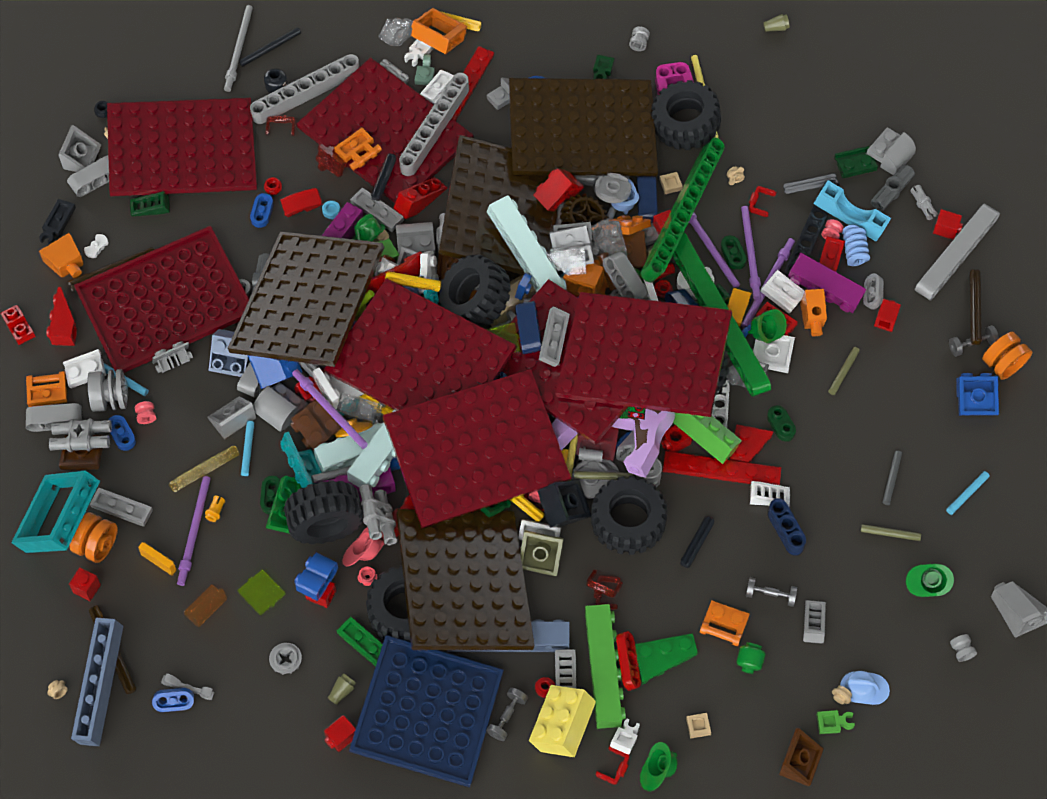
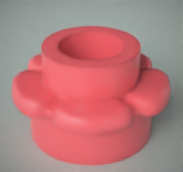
M368 566L363 567L359 571L358 581L365 586H370L375 579L377 580L376 571Z

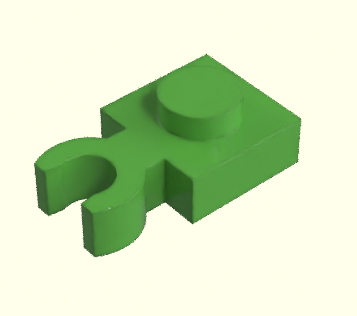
M838 710L822 711L816 714L819 734L840 733L841 727L850 730L855 726V723L846 722L847 718L853 717L852 712H846L842 716H839Z

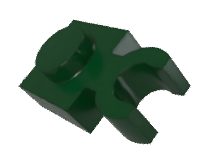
M597 55L593 68V73H595L593 79H607L606 75H611L614 58Z

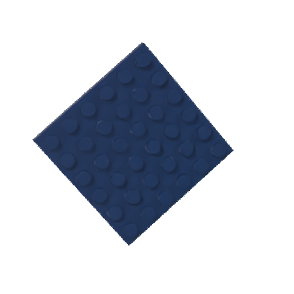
M386 635L349 752L470 787L503 670L438 650H412L411 642Z

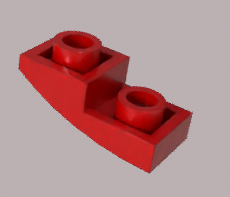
M317 188L304 190L280 199L285 216L287 217L303 210L308 212L323 205Z
M18 305L0 313L18 345L36 337Z

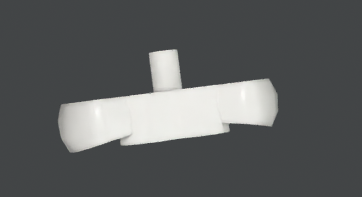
M97 234L95 241L91 242V246L84 248V253L87 257L97 258L101 250L109 244L106 236Z

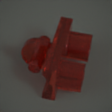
M323 144L319 145V151L315 159L319 163L318 169L322 172L327 169L337 177L342 176L343 169L347 167V163L341 157L335 155L336 152L333 146L325 147Z

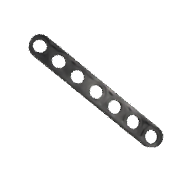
M815 204L786 266L785 276L787 278L789 275L788 271L792 269L796 262V255L802 253L810 257L829 215L828 212ZM820 212L824 217L816 218L814 213ZM814 226L817 228V231L810 232L808 227ZM806 240L809 241L811 245L805 247L801 244V242Z

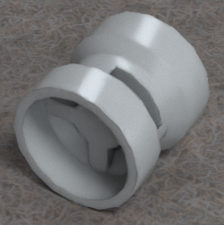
M635 27L629 46L635 51L645 50L650 35L649 30L644 27Z
M968 634L960 635L950 641L952 648L957 652L956 657L959 662L969 660L977 655L975 648L970 644L971 639Z

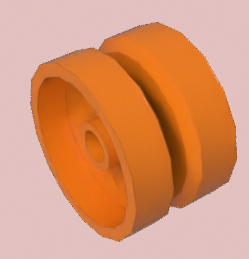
M1009 332L999 338L988 348L982 358L988 367H995L994 373L1001 380L1012 376L1021 369L1033 353L1026 344H1020L1021 339L1015 332Z
M92 512L86 513L70 543L71 552L79 556L85 555L88 560L100 563L113 547L117 536L116 523L107 519L102 520L99 515Z

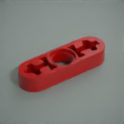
M629 631L617 634L616 642L622 682L624 687L630 691L639 688L641 680L634 637Z

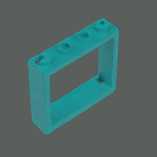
M87 471L45 475L11 543L25 553L67 550L100 480ZM73 487L51 534L37 536L59 489Z

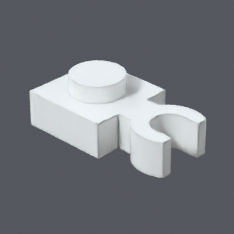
M416 39L409 47V53L404 57L405 62L407 63L408 60L413 59L412 66L414 67L418 64L419 58L423 59L424 54H429L434 48Z
M626 719L623 729L618 727L610 747L629 755L637 740L638 735L636 734L640 724L637 723L635 727H630L628 725L629 719Z

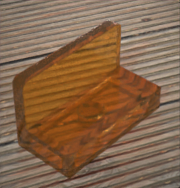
M211 584L183 612L184 615L197 627H200L227 600L225 591L222 588L218 590Z

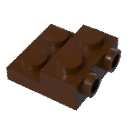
M316 399L290 417L292 420L290 423L291 427L296 433L300 431L304 437L301 439L307 448L312 447L313 450L342 428Z

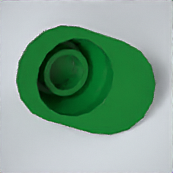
M369 213L355 224L356 237L353 240L373 242L386 227L384 224H379L374 216Z
M778 309L764 312L752 320L751 330L748 331V334H752L758 341L771 343L780 339L786 332V318Z
M942 564L918 565L913 567L906 576L907 589L910 593L919 597L945 595L951 590L954 583L953 573Z
M658 742L650 750L640 773V783L644 790H656L664 778L671 777L677 769V753L670 751L666 743Z

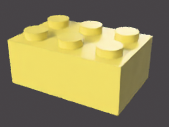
M551 685L529 741L540 752L575 757L596 701L584 689Z

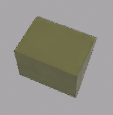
M524 530L520 552L523 570L557 576L563 553L564 538Z

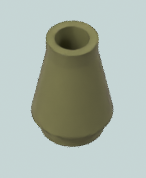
M780 14L763 22L765 32L786 31V29L790 28L787 14Z
M344 673L341 677L338 676L328 699L338 705L342 699L355 689L356 682Z

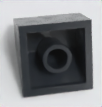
M580 480L554 482L538 490L540 502L550 528L565 526L591 517Z

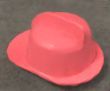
M368 527L365 528L343 555V565L351 566L358 560H372L379 553L384 542L381 539H370Z

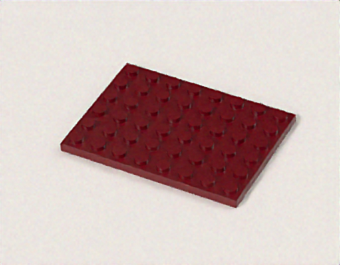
M371 57L297 123V128L349 168V165L354 161L351 159L346 163L335 152L334 147L360 128H363L374 139V143L371 146L374 147L378 144L382 150L377 153L375 158H370L365 162L364 166L358 167L354 172L374 187L386 155L388 153L394 154L396 162L383 192V195L394 203L400 191L431 179L455 157L460 135L474 138L472 133L451 118L416 173L412 176L403 175L400 170L399 158L434 105ZM363 150L358 155L361 157L366 151Z
M251 98L107 103L110 196L150 195L163 191L166 194L257 190L253 123L250 110Z
M211 226L74 285L115 373L117 369H122L123 373L148 363L153 360L156 352L162 349L168 351L178 342L183 341V343L189 342L190 344L215 333L218 329L222 330L239 322L249 302V298Z
M386 278L349 332L335 367L326 366L324 371L328 375L398 411L496 380L516 350V345Z
M548 279L529 302L535 301L541 341H543L550 308L556 307L570 314L559 365L554 367L539 360L540 351L523 354L516 315L499 335V337L516 345V350L502 372L510 376L531 369L546 411L596 445L629 406L556 397V389L578 298Z
M580 292L556 389V397L711 417L732 318V310Z
M531 369L382 416L421 528L540 490L554 482H563L571 479Z

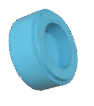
M327 201L322 206L323 215L327 219H335L341 211L340 205L336 201Z

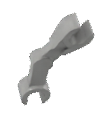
M170 674L163 675L161 681L163 685L169 687L188 688L193 693L199 694L207 700H212L214 695L213 689L209 687L196 688L189 684L181 683L179 679Z

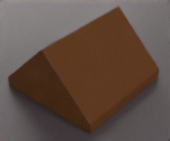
M796 728L779 775L810 786L823 748L800 728Z

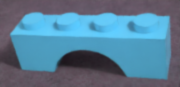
M829 180L813 203L844 223L857 225L859 228L865 229L866 236L874 241L878 240L891 220L890 217L877 209L863 210L857 208L847 200L844 189Z

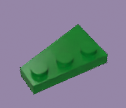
M285 475L281 478L266 524L267 529L289 533L284 506L290 495L302 488L294 477Z
M693 633L635 644L642 685L655 676H660L666 670L678 666L697 655L698 652Z

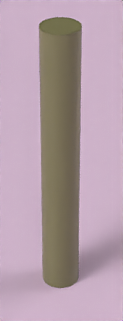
M852 348L828 391L831 395H835L860 351L859 348Z
M574 471V479L618 480V477L624 476V479L633 476L632 473Z
M861 525L860 532L915 541H920L921 533Z

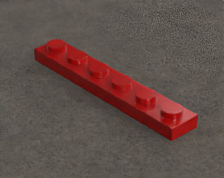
M478 46L463 73L468 76L469 92L452 116L453 120H457L494 57L493 51Z
M665 451L663 472L745 484L757 481L780 485L782 467L726 460L722 464L716 458Z

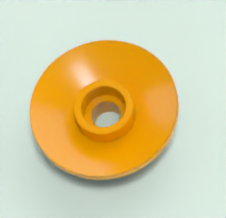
M357 418L347 420L357 433L373 426L371 422H358ZM341 428L335 436L345 437L349 436V434Z

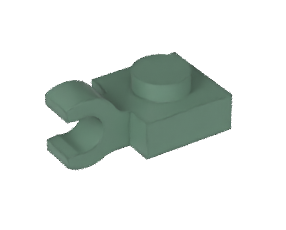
M424 54L423 66H417L415 84L427 86L434 78L435 68L431 67L432 60H430V54Z

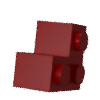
M557 168V170H553L548 175L549 178L545 183H541L536 188L533 196L548 211L554 212L565 199L579 194L584 186L570 172Z

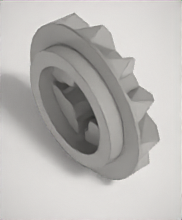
M281 643L275 646L269 655L270 666L275 672H279L282 675L292 674L293 671L299 669V665L302 662L299 648L291 643ZM288 655H290L289 659L291 663H282L281 656L287 657Z

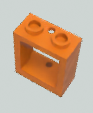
M432 8L413 21L411 36L447 54L464 41L467 26ZM433 26L434 28L446 33V35L444 36L429 27Z

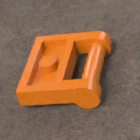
M65 371L53 375L26 376L28 407L67 403V378ZM57 381H59V383H55V384H47V385L34 386V384H42V383H50V382H57Z
M711 600L700 633L704 635L707 633L732 642V645L738 647L750 614ZM712 623L735 631L736 635L709 626V624Z

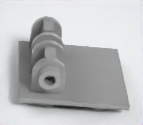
M181 341L174 344L173 348L168 351L162 349L156 352L152 363L158 364L155 366L157 372L164 373L171 369L167 359L171 367L175 368L171 357L174 358L177 366H180L178 359L181 365L189 362L193 358L190 351L186 352L189 342L183 343Z

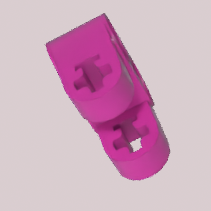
M683 62L658 66L655 79L657 94L660 95L659 92L663 88L667 89L668 85L672 83L673 85L677 84V81H693L689 66Z

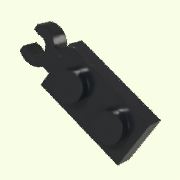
M61 199L56 201L42 226L43 233L39 236L41 243L49 238L48 243L50 245L55 242V235L61 236L76 209L75 204Z

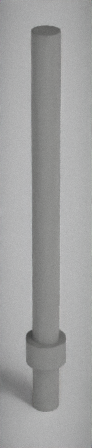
M250 5L246 6L230 68L226 72L224 90L227 92L231 91L232 84L236 80V69L253 7Z

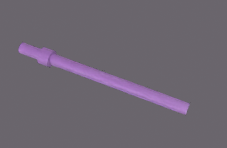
M743 206L741 211L751 277L749 283L753 291L754 300L761 299V281L757 273L748 206Z
M693 212L689 223H691L733 288H738L740 283Z
M789 238L784 248H781L777 255L778 259L762 287L777 270L781 269L784 261L788 260L795 240ZM760 292L761 299L754 300L741 324L743 328L747 327L754 318L765 298L763 293Z
M298 369L294 370L292 375L300 382V386L318 401L362 449L366 448L368 443L313 386L314 383Z
M204 476L202 479L183 560L179 564L178 569L180 572L177 584L180 586L185 585L187 574L191 570L192 563L190 561L211 480L208 476Z

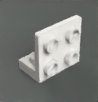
M320 367L313 370L314 382L325 399L335 409L364 395V393L328 375L326 372L323 373Z

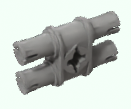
M89 418L88 420L75 421L71 419L65 423H52L51 431L53 435L68 434L66 438H50L49 449L50 451L67 450L73 452L74 450L90 451L92 448H109V435H93L99 432H112L111 420L94 421Z
M364 484L360 486L359 491L362 500L360 505L364 515L363 522L368 527L370 539H380L383 532L384 543L387 545L395 544L397 542L394 529L396 522L393 519V508L388 503L386 491L378 490L374 493L373 497L371 485Z

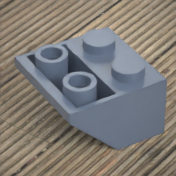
M218 329L212 335L208 371L238 377L243 375L250 363L248 356L229 353L227 349L234 332Z

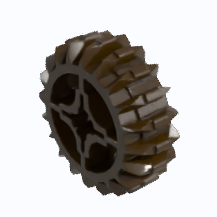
M586 193L582 196L577 194L575 197H570L563 204L564 206L560 211L562 214L559 219L563 220L561 225L591 222V225L596 224V227L591 229L592 239L594 240L597 239L603 223H606L605 219L609 218L606 216L608 210H603L604 204L600 205L598 203L599 199L593 200V195L587 198ZM580 207L579 211L573 212L574 208Z

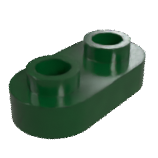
M732 235L725 236L721 241V250L730 268L740 270L746 265L747 257L738 238Z
M779 405L772 406L767 414V419L772 429L781 441H791L796 433L794 423L785 408Z
M268 476L262 482L260 505L262 511L266 514L271 512L272 507H268V505L273 504L281 481L276 476ZM271 486H275V487H276V488L273 489V490L269 489Z

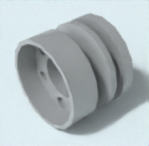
M122 369L116 370V378L113 370L108 371L107 379H105L102 371L88 373V395L92 412L106 411L107 402H110L113 410H117V401L120 409L127 408L128 386Z

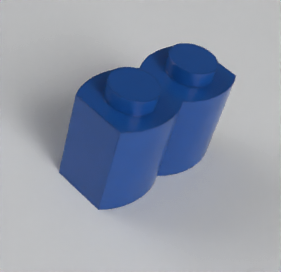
M316 552L313 557L310 556L307 559L306 569L296 576L295 585L296 591L318 601L334 578L338 565L337 562Z

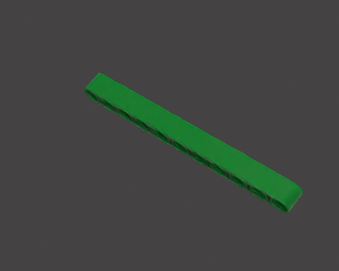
M712 138L701 149L642 268L641 276L648 283L654 282L665 272L724 151V143L719 138Z
M684 232L672 257L700 306L728 309ZM732 316L725 347L727 355L752 397L770 391L771 384L766 373Z

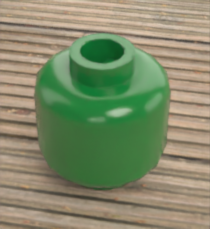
M747 642L746 645L740 647L736 663L742 667V672L753 674L754 671L762 669L766 654L762 650V646Z

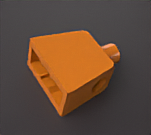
M70 233L39 251L43 262L60 277L70 274L73 278H78L82 274L80 267L84 263Z
M594 260L593 264L571 268L563 276L567 285L566 291L575 295H579L580 292L599 294L605 280L604 268L600 265L599 260Z
M824 289L805 290L800 302L804 328L811 329L812 336H820L823 334L822 327H824L827 320Z

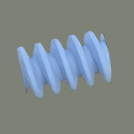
M857 225L846 226L842 230L845 241L848 266H859L870 260L869 249L867 248L868 243L866 242V230L859 228Z

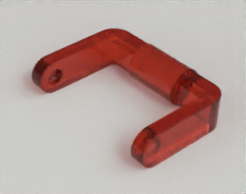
M267 117L266 135H269L270 122L292 123L291 136H295L296 121L294 117Z
M594 569L588 577L586 585L614 598L623 583L619 582L615 590H612L595 582L593 578L597 570Z
M598 577L597 585L594 587L595 605L610 604L600 603L603 587L601 582L619 583V577ZM610 604V609L616 610L618 605Z

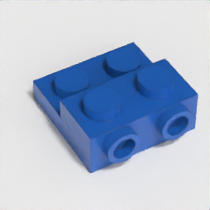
M963 373L961 377L956 378L959 416L999 415L998 376H992V373H981L980 376L973 377V373Z

